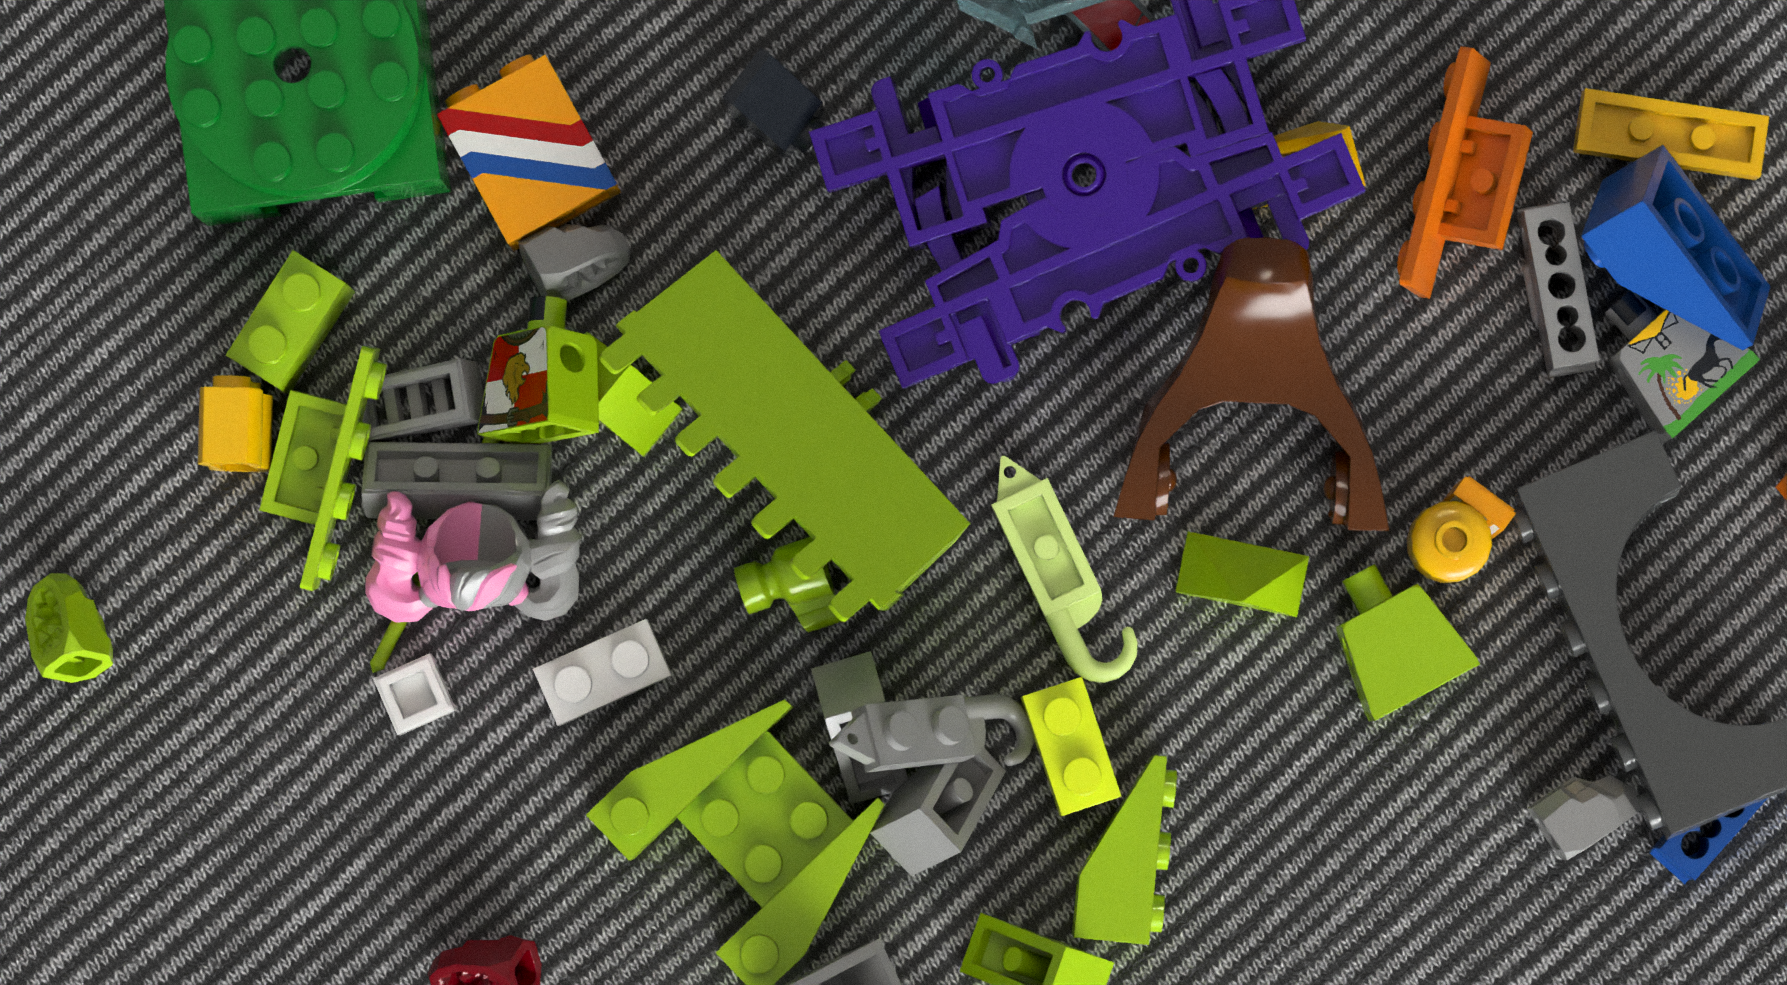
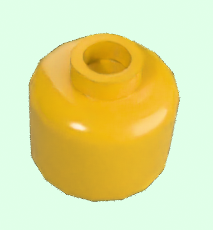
M1459 501L1439 502L1421 511L1411 523L1406 538L1408 556L1415 569L1426 578L1440 583L1459 582L1476 574L1487 562L1492 548L1491 529L1484 516L1472 506Z

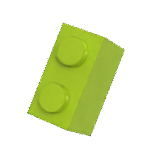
M292 250L226 353V356L289 395L290 390H293L355 291L342 280Z

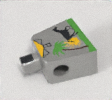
M1630 290L1605 312L1607 317L1628 338V341L1607 359L1609 365L1652 431L1656 430L1661 443L1673 439L1760 360L1749 348L1741 350L1666 309H1662L1656 314L1638 294Z

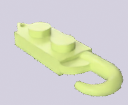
M1001 456L997 502L991 504V507L1067 664L1077 675L1091 682L1106 683L1119 679L1130 670L1137 657L1138 642L1133 628H1123L1124 645L1118 658L1111 662L1103 663L1091 656L1078 628L1088 623L1099 611L1103 600L1101 588L1048 478L1041 481L1008 457ZM1005 468H1014L1016 471L1015 476L1012 478L1006 477L1004 475Z

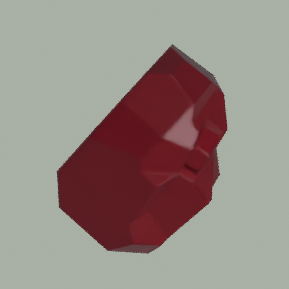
M509 935L498 940H467L462 947L442 951L432 961L428 977L431 985H540L542 964L535 941Z

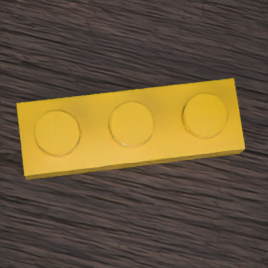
M1585 88L1581 93L1573 152L1634 162L1664 145L1681 169L1757 180L1761 177L1769 116Z

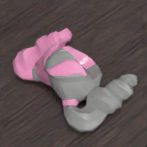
M560 480L553 482L545 489L541 497V510L537 516V539H528L525 530L515 518L497 505L479 504L469 501L448 509L428 527L423 539L420 540L416 537L417 521L412 515L413 505L411 501L399 491L388 493L387 506L382 508L377 520L379 531L374 536L371 554L376 561L366 576L365 594L374 611L394 622L419 621L432 608L437 606L464 611H476L509 604L510 606L514 605L525 615L543 621L565 615L579 596V574L575 562L579 558V547L582 535L574 527L578 520V508L574 501L567 498L570 489ZM530 571L540 578V585L536 588H529L526 583ZM416 572H418L421 587L415 585L412 580V576Z

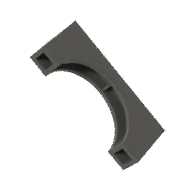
M1655 430L1517 488L1514 497L1517 506L1513 508L1516 514L1512 518V522L1523 544L1533 540L1542 563L1534 566L1536 576L1546 598L1552 600L1558 597L1568 620L1559 623L1560 629L1572 656L1575 658L1583 654L1593 677L1585 680V685L1598 714L1601 715L1609 712L1619 735L1610 739L1618 761L1625 773L1635 769L1645 793L1636 796L1642 815L1651 831L1661 827L1666 840L1787 790V717L1759 725H1733L1712 721L1696 715L1678 705L1655 686L1644 673L1628 646L1622 630L1617 605V575L1623 549L1638 525L1652 511L1676 498L1681 489V484Z

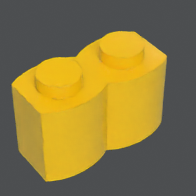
M221 375L213 376V387H200L198 465L208 466L210 470L223 472H269L272 462L273 396L263 394L261 383L251 382V377Z

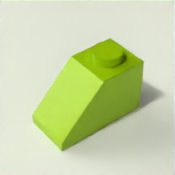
M980 913L959 971L991 985H1107L1114 962Z

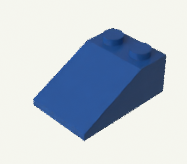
M1661 145L1603 179L1581 234L1585 250L1594 264L1600 268L1605 267L1619 285L1741 350L1752 346L1771 286L1665 146Z

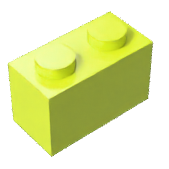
M1079 677L1022 696L1021 701L1059 816L1122 797L1083 678Z

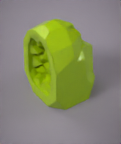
M50 573L35 584L28 597L25 622L31 657L41 676L74 683L95 678L113 665L111 640L107 636L103 618L96 609L94 600L88 599L83 586L76 579L62 573Z

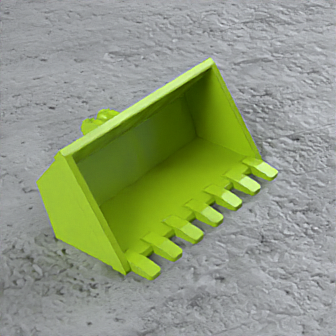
M717 250L639 311L633 310L619 321L616 327L623 335L599 355L600 362L612 374H618L642 355L661 376L637 396L638 403L650 415H656L679 396L694 410L699 417L683 429L675 438L676 444L686 455L694 456L717 437L732 451L737 458L713 479L714 485L724 496L731 498L755 478L770 492L775 499L751 520L752 526L763 538L770 539L793 519L808 533L813 541L789 562L790 567L801 579L808 580L831 560L845 573L851 582L828 602V608L840 621H847L869 601L878 610L888 611L904 596L903 591L944 554L971 524L868 414L882 399L879 394L872 388L854 399L844 388L851 380V375L856 371L853 366L845 360L829 372Z

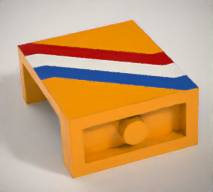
M529 54L510 62L499 71L502 79L481 90L477 84H473L457 91L445 100L448 108L437 114L500 231L513 251L519 249L518 241L548 225L558 228L621 193L546 54L536 60Z

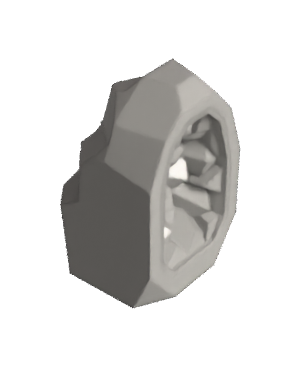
M567 224L558 229L548 225L518 241L521 257L541 296H553L565 299L566 301H570L599 287L618 274L629 263L631 252L623 233L607 225L587 228L580 225L573 226Z
M1611 775L1594 781L1572 777L1527 808L1539 830L1562 860H1569L1586 850L1640 811L1636 798L1639 794L1634 786L1625 784Z

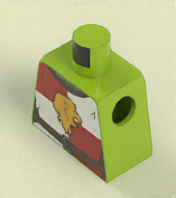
M553 296L531 297L527 329L498 335L493 342L477 435L515 444H542L599 433L597 343L590 335L565 329L567 301L565 299Z

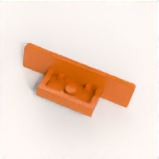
M1461 46L1456 62L1451 63L1446 71L1443 86L1446 101L1441 121L1436 122L1430 132L1428 152L1431 159L1425 181H1421L1418 184L1414 193V225L1410 240H1406L1403 243L1398 255L1397 270L1400 275V285L1422 298L1430 299L1445 240L1503 250L1533 131L1526 125L1477 117L1491 62L1474 48Z

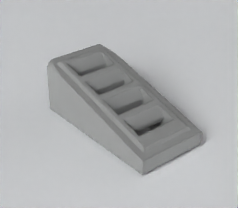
M459 358L385 375L381 392H383L388 424L379 426L375 400L368 398L362 419L363 423L371 424L368 442L391 440L479 423L484 393L477 362ZM450 380H451V385H452V391H453L455 409H454V405H453V399H452V393H451ZM351 382V383H348L349 394H350L352 382ZM429 383L432 384L436 414L429 415L424 384ZM400 388H406L411 415V419L404 420Z

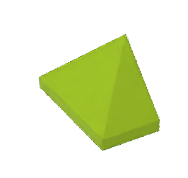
M1188 531L1175 592L1297 617L1309 556Z

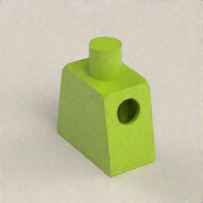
M1375 564L1342 581L1359 614L1336 626V631L1364 714L1369 722L1384 717L1480 665L1475 654L1418 584L1410 586L1392 596Z

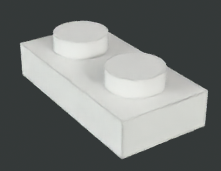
M644 619L533 669L557 726L564 725L673 676L648 619Z

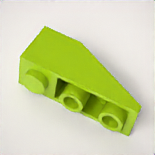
M1152 755L1080 868L1077 874L1072 936L1074 938L1149 945L1150 932H1162L1165 895L1154 894L1156 869H1168L1171 833L1160 832L1162 807H1174L1177 770L1166 769L1167 756Z

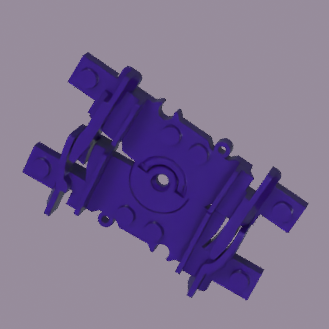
M1170 0L1174 15L1140 26H1134L1124 20H1120L1118 26L1122 32V40L1120 45L1112 51L1105 52L1096 48L1090 31H1085L1077 46L1018 64L1007 80H1004V72L996 61L983 59L977 62L972 70V80L979 89L971 91L960 84H956L928 93L926 99L917 103L925 127L924 130L911 134L896 83L889 76L876 81L872 85L871 94L876 107L875 111L809 131L827 191L831 193L888 175L909 246L917 251L926 248L928 245L930 252L942 270L925 280L935 307L878 331L901 387L906 389L974 359L983 379L987 383H1005L1014 379L1019 372L1020 363L1012 345L1027 338L1040 335V331L1047 328L1065 333L1066 327L1062 323L1061 312L1067 303L1075 300L1084 302L1090 309L1091 317L1098 319L1105 303L1164 279L1169 264L1176 262V272L1181 279L1187 282L1200 280L1206 273L1207 263L1199 251L1206 249L1220 255L1224 247L1235 240L1246 237H1263L1252 211L1255 207L1258 209L1268 205L1282 240L1294 241L1307 250L1309 238L1301 220L1365 193L1366 190L1341 133L1285 157H1282L1272 132L1269 133L1247 60L1306 41L1295 1L1218 0V3L1213 4L1212 0ZM988 69L995 72L994 79L990 82L982 81V73ZM1191 80H1195L1211 102L1220 119L1224 134H1219L1212 114L1202 97L1190 83ZM1242 103L1244 104V106H1245V108H1246L1247 114H1248V116H1249V119H1250L1252 125H1249L1248 118H1247L1246 112H1245V110H1244V108H1243V106H1242ZM1187 144L1190 157L1177 147ZM946 159V189L952 220L948 221L942 188L940 186L917 198L916 168ZM1086 163L1095 168L1096 179L1090 186L1081 187L1074 183L1072 178L1073 170L1079 164ZM1026 196L1029 203L1028 206L1001 220L998 240L964 259L953 234L956 233L959 236L981 228L992 227L987 211L988 207ZM1189 259H1194L1199 264L1197 271L1194 273H1188L1184 270V263Z

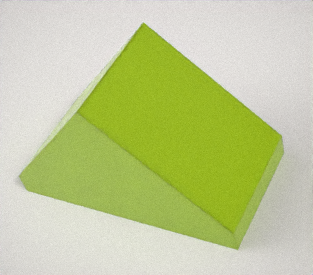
M586 332L585 334L592 336L597 343L599 421L640 455L645 457L683 409L673 401L656 415L647 413L638 403L637 396L652 382L631 364L618 374H612L599 360V355L607 346L589 332Z

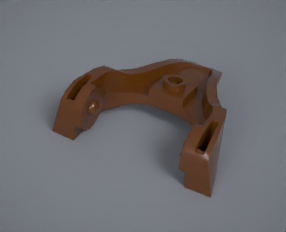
M1246 237L1235 240L1223 249L1213 277L1207 307L1186 353L1162 387L1145 404L1113 517L1155 520L1156 515H1167L1169 492L1175 488L1177 476L1175 471L1170 468V443L1166 441L1198 410L1223 402L1286 404L1314 415L1342 447V450H1334L1331 474L1323 486L1324 494L1329 499L1328 517L1331 519L1332 524H1342L1347 530L1389 531L1382 487L1360 415L1335 375L1320 337L1314 311L1313 278L1308 251L1298 243L1288 239Z

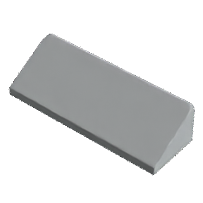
M368 442L364 458L361 492L365 516L378 519L382 508L387 506V494L392 491H399L411 501L413 505L412 515L415 519H438L448 509L471 501L479 504L497 505L512 515L515 520H537L541 510V497L545 489L552 484V444Z

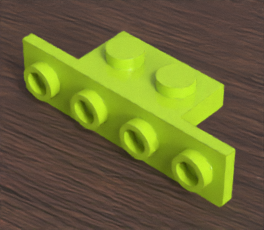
M362 346L347 404L296 390H290L259 511L315 525L300 583V588L313 591L318 589L321 579L331 581L336 568L340 545L331 543L337 519L346 521L349 516L356 485L347 483V477L352 458L362 461L370 437L371 424L363 423L362 419L368 398L378 400L387 369V364L378 362L381 349L376 347Z

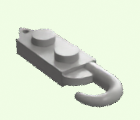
M1000 694L971 697L954 695L865 704L851 711L852 720L830 740L829 746L863 763L865 773L963 762L981 753L986 738L984 720L1004 719L1012 726L1017 739L1014 751L1004 757V763L1007 766H1013L1022 763L1028 757L1034 743V736L1024 708L1011 697Z

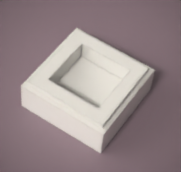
M431 653L373 678L397 735L405 734L457 711Z

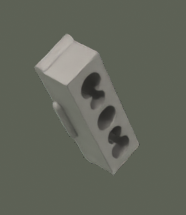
M1561 201L1517 209V219L1526 260L1522 271L1531 318L1534 323L1538 324L1548 377L1554 378L1595 370V363L1600 358L1570 202L1563 203ZM1549 226L1558 236L1557 245L1552 250L1560 258L1559 265H1552L1546 260L1545 252L1549 245L1544 244L1539 239L1538 227ZM1551 277H1559L1567 283V298L1558 299L1550 293L1548 281ZM1558 310L1566 311L1571 317V324L1567 330L1572 331L1578 338L1577 347L1574 352L1565 351L1558 342L1560 330L1565 327L1557 319Z

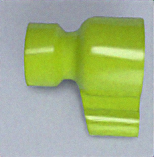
M811 537L778 547L773 552L771 561L763 565L753 561L734 567L738 589L749 615L770 608L773 601L780 598L788 602L799 622L808 633L843 622L828 608V602L836 594L827 564L808 580L801 579L790 567L789 562L813 541Z

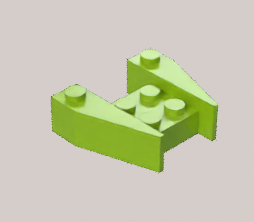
M785 699L631 771L586 814L629 861L635 859L678 818L748 892L762 909L716 952L746 985H774L806 954L885 805L878 797L864 812L853 820L769 732L793 708Z

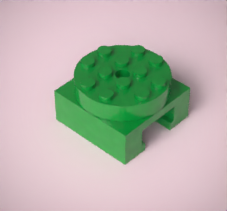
M164 0L169 37L165 63L166 82L175 115L180 123L191 213L207 226L281 216V204L374 192L377 202H385L451 192L443 127L437 116L440 112L426 0ZM295 50L300 55L310 57L311 68L303 80L296 83L283 81L279 74H282L285 62L291 57L296 56Z

